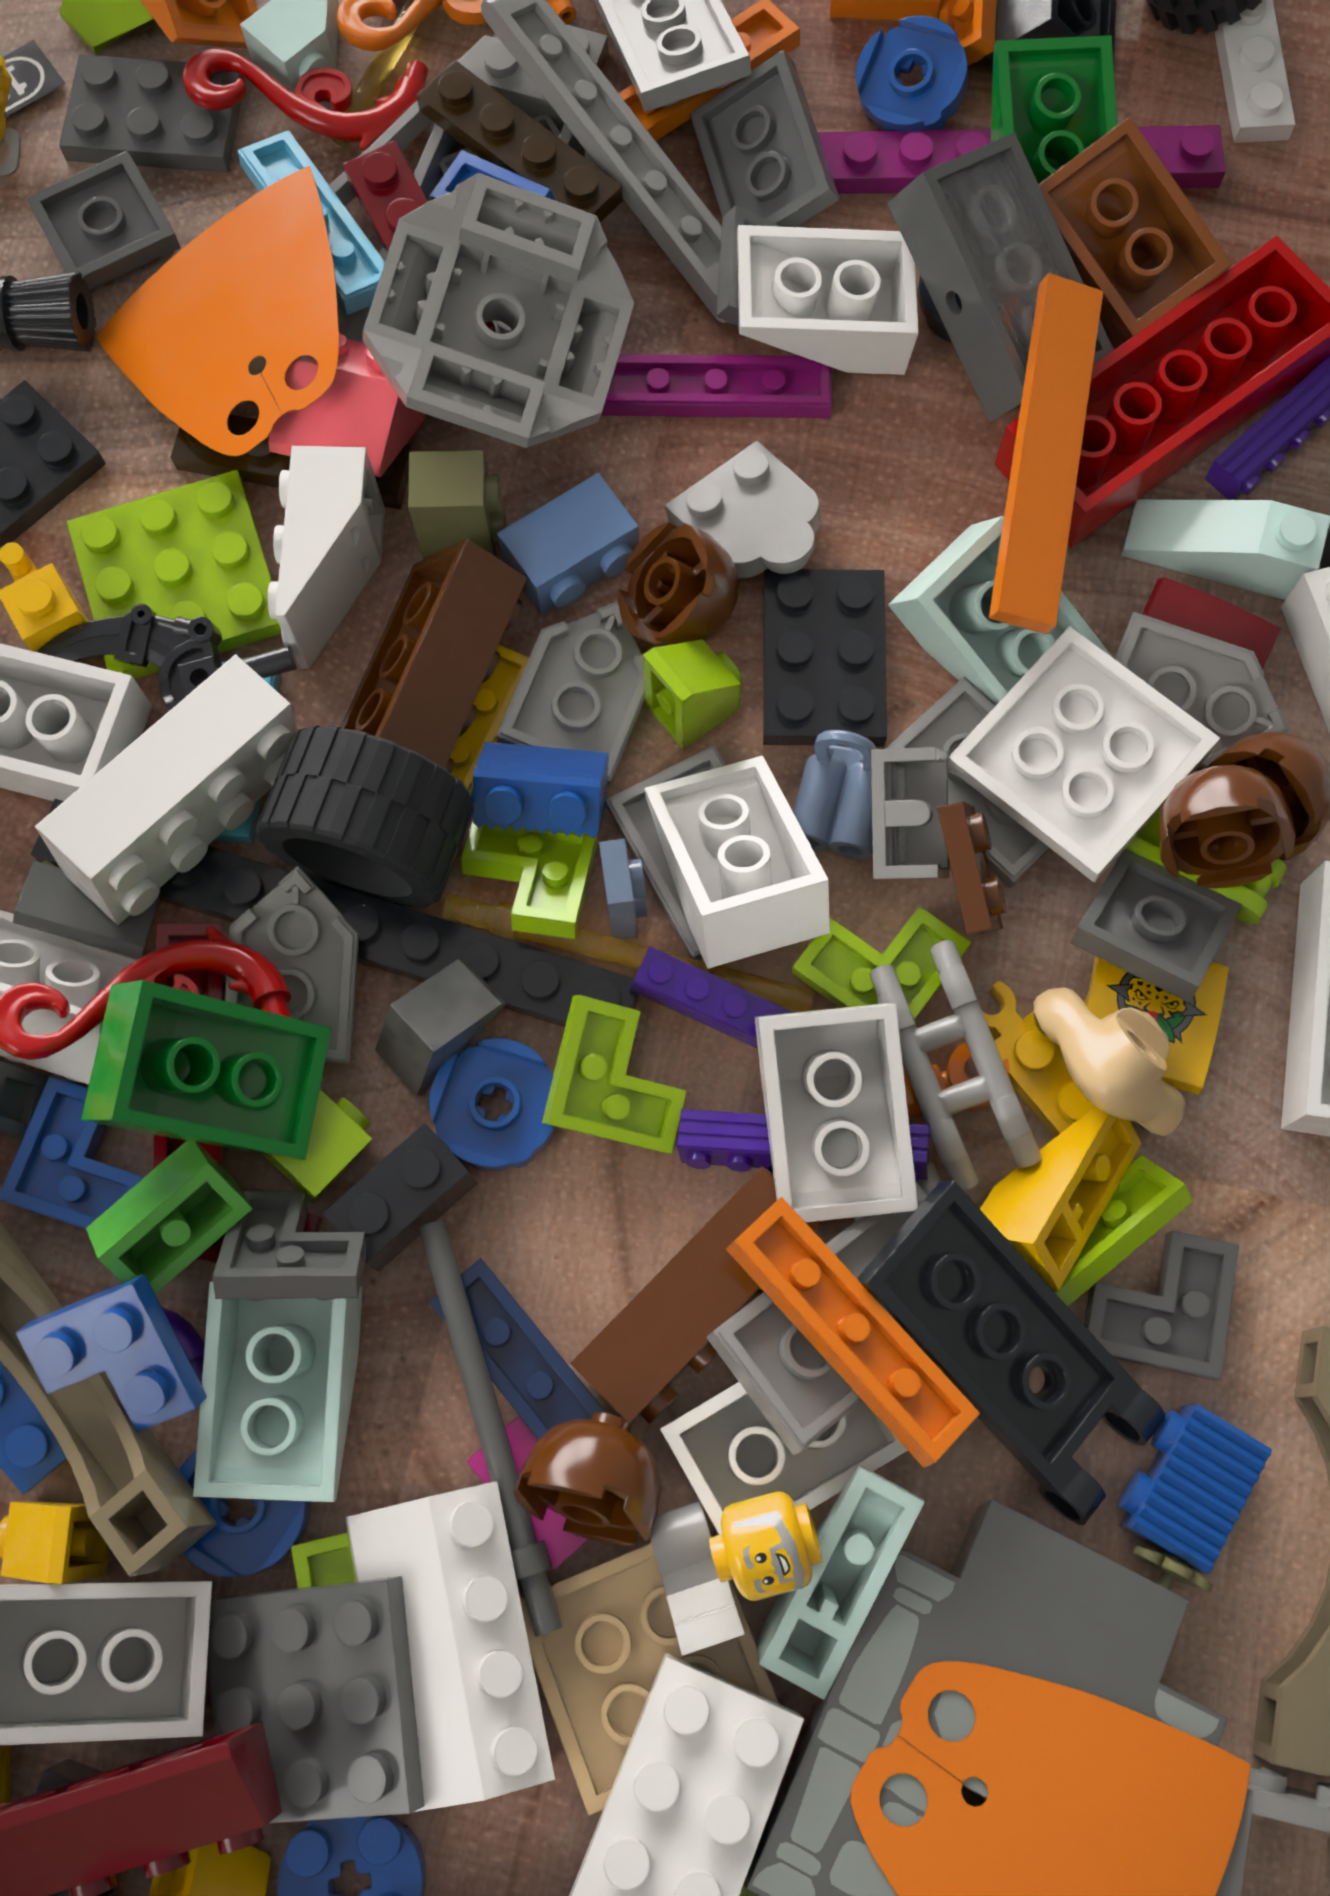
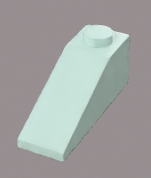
M1138 499L1132 511L1121 556L1286 600L1303 573L1319 569L1330 516L1272 500Z
M861 1465L857 1466L816 1531L823 1563L813 1565V1577L808 1586L778 1595L756 1638L759 1665L825 1700L925 1503L923 1498Z

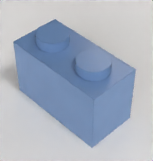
M599 472L497 533L503 562L527 577L523 591L541 615L555 606L562 608L572 604L584 593L585 588L605 576L615 577L623 573L630 554L639 543L637 523Z

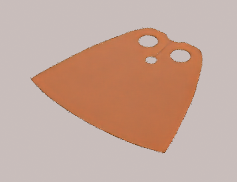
M310 165L261 190L194 238L146 280L115 312L95 337L114 363L160 412L207 447L228 456H241L251 451L270 435L273 425L282 415L292 410H303L321 397L330 388L336 375L339 357V323L335 271L323 210ZM308 355L314 357L318 364L314 380L303 389H290L285 380L289 366L301 356ZM258 356L264 357L266 359L264 370L257 375H251L249 373L251 361ZM243 401L255 402L259 408V417L255 426L243 435L232 434L228 430L227 425L231 411Z
M942 1661L923 1667L915 1676L901 1700L902 1724L897 1734L898 1736L888 1746L877 1748L869 1754L851 1788V1806L859 1830L873 1858L897 1896H1216L1242 1818L1251 1764L1193 1735L1093 1694L988 1665L960 1661ZM944 1691H957L963 1694L971 1702L975 1711V1723L972 1731L966 1738L958 1742H950L940 1738L932 1730L929 1723L928 1709L931 1701L937 1694ZM896 1774H909L917 1778L927 1794L925 1814L918 1823L911 1826H898L891 1823L883 1814L880 1806L882 1786L889 1777ZM968 1778H979L987 1787V1799L981 1806L973 1807L968 1805L962 1797V1785Z

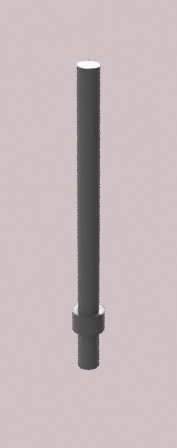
M445 1220L434 1221L421 1226L419 1230L491 1482L497 1481L516 1580L520 1581L534 1634L537 1637L562 1628L546 1571L553 1568L545 1540L539 1542L537 1540L530 1513L519 1505L515 1498L514 1490L519 1475Z

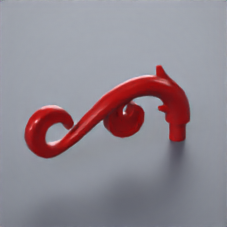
M213 48L203 50L192 56L184 67L182 79L187 96L196 105L206 110L220 111L239 104L247 94L246 84L242 78H238L234 83L228 85H217L209 81V79L218 72H239L294 122L312 132L331 139L360 142L359 148L365 151L417 101L416 95L426 87L428 68L421 61H410L407 64L404 77L396 82L395 89L391 95L378 98L376 101L377 107L358 112H345L352 103V84L346 74L332 68L323 67L307 71L300 77L294 93L248 59L227 49ZM322 101L330 102L331 110L319 103Z
M211 926L206 929L208 939H194L170 944L144 955L123 968L71 1021L55 1033L32 1035L25 1032L22 1022L25 1016L32 1011L41 1009L54 1011L61 1019L66 1018L70 1012V1005L60 991L36 982L18 984L6 990L0 996V1048L14 1057L27 1060L47 1058L66 1049L83 1038L104 1020L109 993L113 984L139 980L160 984L171 975L177 973L212 971L224 974L235 980L229 983L228 987L230 990L249 995L254 1008L291 1017L287 1004L291 1001L292 996L280 971L265 955L229 939ZM181 974L174 976L173 988L199 994L197 985L190 978Z

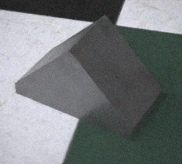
M457 959L389 1006L375 1051L416 1096L422 1095L433 1083L443 1063L456 1052L460 1054L506 1003L464 959Z

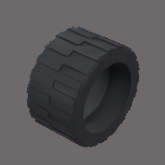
M317 725L300 729L294 733L255 830L260 843H263L269 852L275 854L280 860L295 868L300 866L311 877L397 905L427 907L441 899L471 819L475 803L469 789L465 788L464 783L460 779L453 776L438 763H434L411 749L409 750L395 742L354 729L349 730L337 726L321 727Z

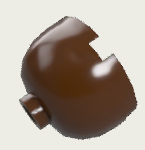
M671 523L662 524L644 536L630 554L624 570L632 573L628 584V592L619 589L618 605L624 625L632 635L658 646L701 639L707 643L717 636L730 620L738 598L739 579L730 554L710 534L685 523L678 527Z
M1283 732L1251 734L1226 749L1208 766L1209 768L1221 765H1238L1253 768L1267 776L1279 787L1292 814L1296 835L1294 851L1287 860L1304 852L1318 839L1330 820V764L1316 747L1299 736ZM1285 852L1279 857L1282 861L1286 860Z
M1221 765L1191 773L1174 786L1160 809L1158 841L1162 863L1168 872L1179 880V870L1188 875H1200L1197 878V886L1238 887L1261 880L1272 873L1271 862L1278 859L1283 852H1285L1287 861L1294 851L1296 835L1288 804L1279 787L1267 776L1253 768L1238 765Z
M597 1412L592 1414L590 1420L574 1419L551 1427L532 1447L521 1469L514 1495L519 1505L542 1521L547 1508L564 1516L566 1521L563 1531L601 1543L624 1546L635 1545L638 1533L642 1535L645 1541L651 1537L658 1514L661 1483L657 1462L648 1447L638 1437L630 1433L632 1427L627 1421L612 1414Z

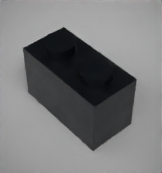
M424 1123L322 1214L338 1232H365V1264L379 1272L421 1235L419 1230L421 1226L438 1220L478 1183L431 1128Z

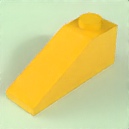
M1095 1106L1041 1148L1039 1151L1042 1159L1039 1162L1025 1168L1017 1167L994 1185L980 1210L1052 1290L1059 1291L1142 1143L1131 1121L1106 1114Z

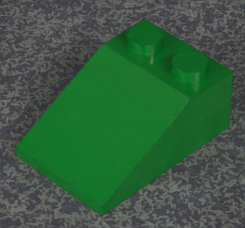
M1111 35L996 40L993 57L991 142L1015 132L1038 184H1040L1118 125Z
M145 980L113 984L109 993L81 1120L147 1134L306 1160L332 1028Z

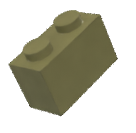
M484 450L409 452L408 508L423 559L467 538L496 557V542H499L497 533L507 527L505 506L501 505L499 474L489 475Z

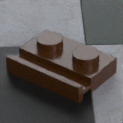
M964 801L937 807L966 934H983L1004 929L1000 914L1007 913L1006 901L998 875L991 877L986 851L992 850V843L983 812L976 814L975 807H971L970 804Z

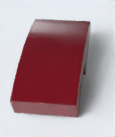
M1165 577L1158 578L1142 615L1254 651L1262 670L1282 629L1227 601Z

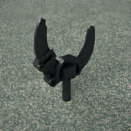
M146 604L135 605L123 617L94 620L69 629L47 642L37 651V653L74 662L102 655H115L114 659L118 662L146 668L148 662H151L161 667L158 674L160 694L169 710L224 665L221 663L218 646L222 640V633L208 618L200 616L191 620L178 616L174 620L159 616ZM290 646L242 658L263 679L297 670L296 659Z

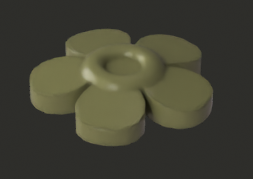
M1136 1545L1133 1554L1138 1559L1162 1572L1157 1584L1171 1590L1174 1581L1177 1580L1210 1593L1213 1585L1195 1572L1183 1560L1164 1551L1156 1552Z

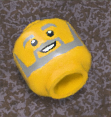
M782 1491L730 1504L722 1512L720 1523L722 1535L709 1538L711 1554L720 1582L734 1579L739 1593L750 1601H759L805 1588L812 1581L813 1565L823 1563L816 1529L807 1503L796 1506L794 1500Z

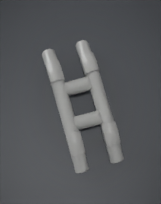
M945 940L935 944L931 948L930 953L954 1014L917 1028L895 968L892 965L879 966L871 971L870 978L878 998V1003L896 1004L903 1066L926 1124L930 1127V1136L950 1181L954 1180L965 1191L977 1185L979 1179L955 1120L952 1117L955 1113L990 1101L1016 1166L1019 1168L1032 1166L1039 1162L1042 1156L957 947L953 941ZM965 1039L979 1076L942 1090L927 1053Z

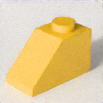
M48 1501L10 1502L9 1515L4 1516L0 1523V1559H3L1 1576L53 1584H64L107 1576L110 1548L89 1519L85 1503Z

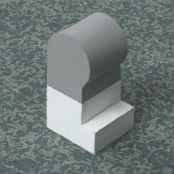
M700 1501L657 1515L650 1537L682 1656L745 1635L728 1581L721 1583L718 1578L710 1549L709 1538H711Z

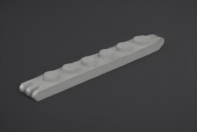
M482 0L481 12L491 29L597 166L622 185L625 202L719 322L725 323V320L716 317L722 227L547 0Z

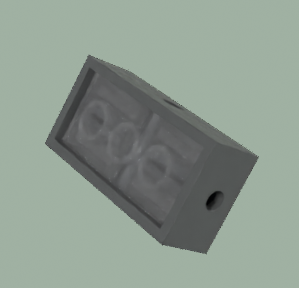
M1014 132L922 172L887 203L989 422L1021 407L1039 283L1048 273L1084 284ZM1100 319L1093 364L1114 350Z

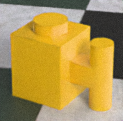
M7 543L0 549V560L15 581L0 589V599L22 640L31 651L37 652L47 642L61 633L89 622L77 598L52 563L38 570L19 544Z

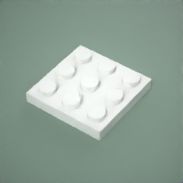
M1069 626L948 757V768L1095 883L1158 813L1174 786L1193 773L1216 748L1220 737Z

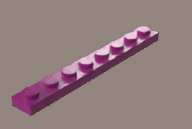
M1220 125L1138 127L1180 188L1220 187L1225 175ZM991 129L921 130L915 132H818L838 194L899 193L922 172L991 143Z

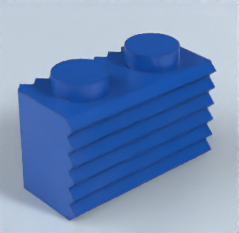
M485 742L473 773V798L475 803L473 823L478 828L486 824L491 830L499 825L503 830L511 826L516 832L524 827L529 833L536 828L541 834L549 829L554 835L561 830L566 836L574 831L578 837L587 833L591 838H594L599 834L606 805L609 753Z
M1192 1404L1182 1406L1179 1413L1172 1409L1165 1414L1166 1417L1154 1432L1151 1446L1159 1451L1147 1474L1140 1470L1136 1471L1124 1488L1119 1500V1507L1127 1512L1119 1526L1158 1551L1167 1552L1183 1560L1195 1572L1208 1575L1213 1570L1214 1562L1220 1556L1221 1549L1227 1542V1536L1233 1531L1234 1523L1239 1519L1240 1511L1246 1505V1500L1252 1493L1253 1486L1259 1479V1474L1265 1468V1463L1271 1456L1272 1449L1200 1405Z

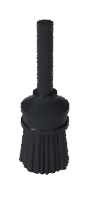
M70 272L18 281L12 275L1 276L0 351L2 349L23 351L27 346L91 352L97 323L94 316L92 292L88 289V285L81 272Z

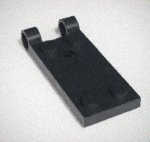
M954 1180L940 1181L857 1277L860 1283L980 1412L977 1417L1040 1484L1039 1491L1043 1498L1057 1512L1076 1524L1085 1525L1106 1498V1493L1102 1486L1072 1458L1101 1418L1124 1439L1136 1445L1144 1446L1166 1417L1164 1410L1158 1402L1141 1389ZM1038 1366L1044 1373L1045 1381L1042 1389L1034 1393L1029 1386V1376L1031 1370Z

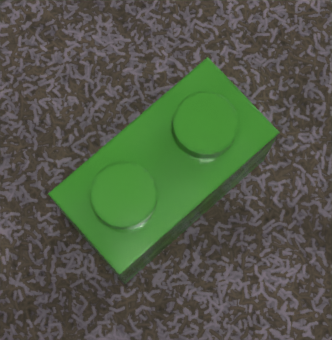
M187 1140L93 1221L86 1230L97 1259L122 1283L145 1274L154 1293L157 1294L249 1213L252 1207L236 1181L198 1142Z

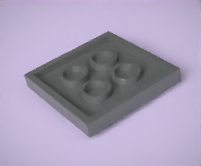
M402 1576L211 1599L208 1661L214 1736L263 1721L282 1807V1813L270 1823L410 1814L424 1807Z

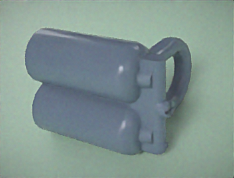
M827 730L817 736L814 745L815 754L811 755L806 761L793 814L813 850L822 851L830 848L835 853L845 857L867 859L871 857L873 851L871 749H876V747L866 737L857 733L844 730Z

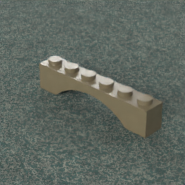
M0 1220V1361L35 1404L56 1437L82 1492L89 1519L129 1577L163 1571L216 1526L217 1522L199 1497H193L194 1490L152 1431L147 1428L136 1432L105 1371L52 1393H46L15 1332L28 1322L63 1307Z
M1323 1326L1302 1331L1294 1399L1312 1428L1326 1465L1330 1486V1327ZM1330 1564L1325 1588L1309 1625L1287 1656L1261 1679L1252 1754L1274 1765L1330 1777Z

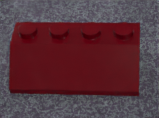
M263 1721L0 1804V1896H48L69 1889L70 1896H96L117 1886L116 1874L143 1865L145 1878H151L191 1863L189 1850L217 1842L218 1852L221 1855L262 1841L264 1839L262 1827L267 1826L282 1813Z

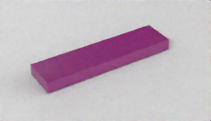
M619 354L601 416L830 418L832 410V367L802 356Z

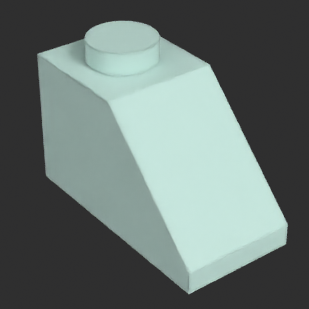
M270 0L240 24L251 62L258 65L294 93L300 77L307 71L323 67L336 69L338 0Z

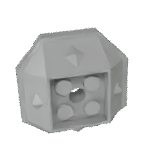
M477 173L456 185L454 191L433 199L399 218L364 325L362 341L405 407L528 448L599 422L635 302L620 268L607 247L608 240L597 215ZM500 321L508 325L512 331L506 334L495 333L485 323Z

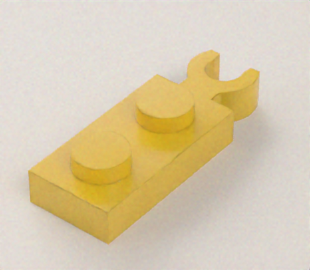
M997 981L991 987L989 993L999 1003L1000 1012L995 1015L983 1012L991 1034L996 1039L995 1044L1001 1059H1008L1010 1068L1008 1076L1013 1088L1050 1133L1057 1137L1095 1107V1105L1088 1101L1071 1078L1059 1044L1051 1041L1049 1037H1046L1037 1028L1034 1020V1011L1022 1019L1015 1011L1016 998L1014 993L1006 984Z

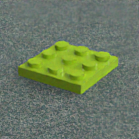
M238 470L67 520L93 620L123 617L137 604H146L159 616L174 620L178 616L191 620L203 616L217 626L222 633V640L218 646L219 653L281 634V627L277 619H271L269 615L268 588L273 578ZM103 655L107 670L131 675L134 679L157 673L161 668L151 662H148L146 668L118 662L114 659L115 655Z

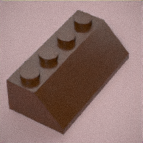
M468 538L413 564L340 727L349 730L354 729L395 742L402 747L423 755L434 763H438L451 773L454 760L450 756L458 737L462 736L474 721L477 713V706L473 704L481 684L490 678L498 665L500 654L496 649L504 631L508 630L519 616L522 601L518 598L527 577Z

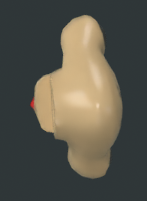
M1065 987L1048 989L1036 997L1033 1002L1035 1024L1042 1034L1059 1044L1071 1078L1088 1101L1106 1114L1124 1120L1136 1121L1147 1132L1166 1136L1178 1130L1185 1119L1186 1101L1176 1088L1171 1084L1165 1083L1162 1079L1167 1069L1165 1060L1169 1053V1040L1167 1034L1159 1026L1157 1014L1154 1011L1144 1012L1129 1007L1120 1009L1100 1020L1089 1011L1085 1002L1071 989Z

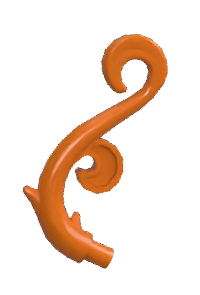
M343 0L337 8V27L341 36L350 45L373 52L386 50L412 33L440 4L449 17L460 24L480 25L487 22L481 12L482 0H414L393 26L379 28L369 27L362 21L372 16L387 18L391 22L394 21L397 15V8L391 0ZM547 0L564 24L568 25L575 19L576 9L570 0Z

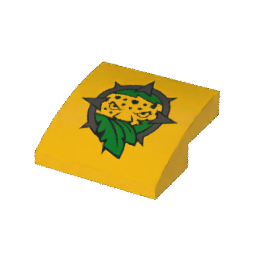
M1095 956L1089 991L1084 1002L1089 1011L1100 1020L1123 1008L1132 1007L1144 1012L1154 1011L1157 1014L1159 1026L1167 1034L1169 1040V1053L1165 1060L1167 1069L1162 1079L1165 1083L1171 1084L1176 1089L1199 1095L1204 1086L1217 1036L1229 967L1212 962L1189 1003Z

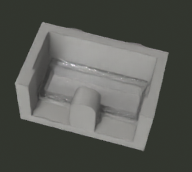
M938 747L871 749L873 879L949 878V858L937 807L948 805V752Z

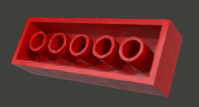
M1277 235L1093 364L1068 538L1070 548L1297 385L1330 356V288ZM1019 417L1006 426L994 464L1008 480H1010Z

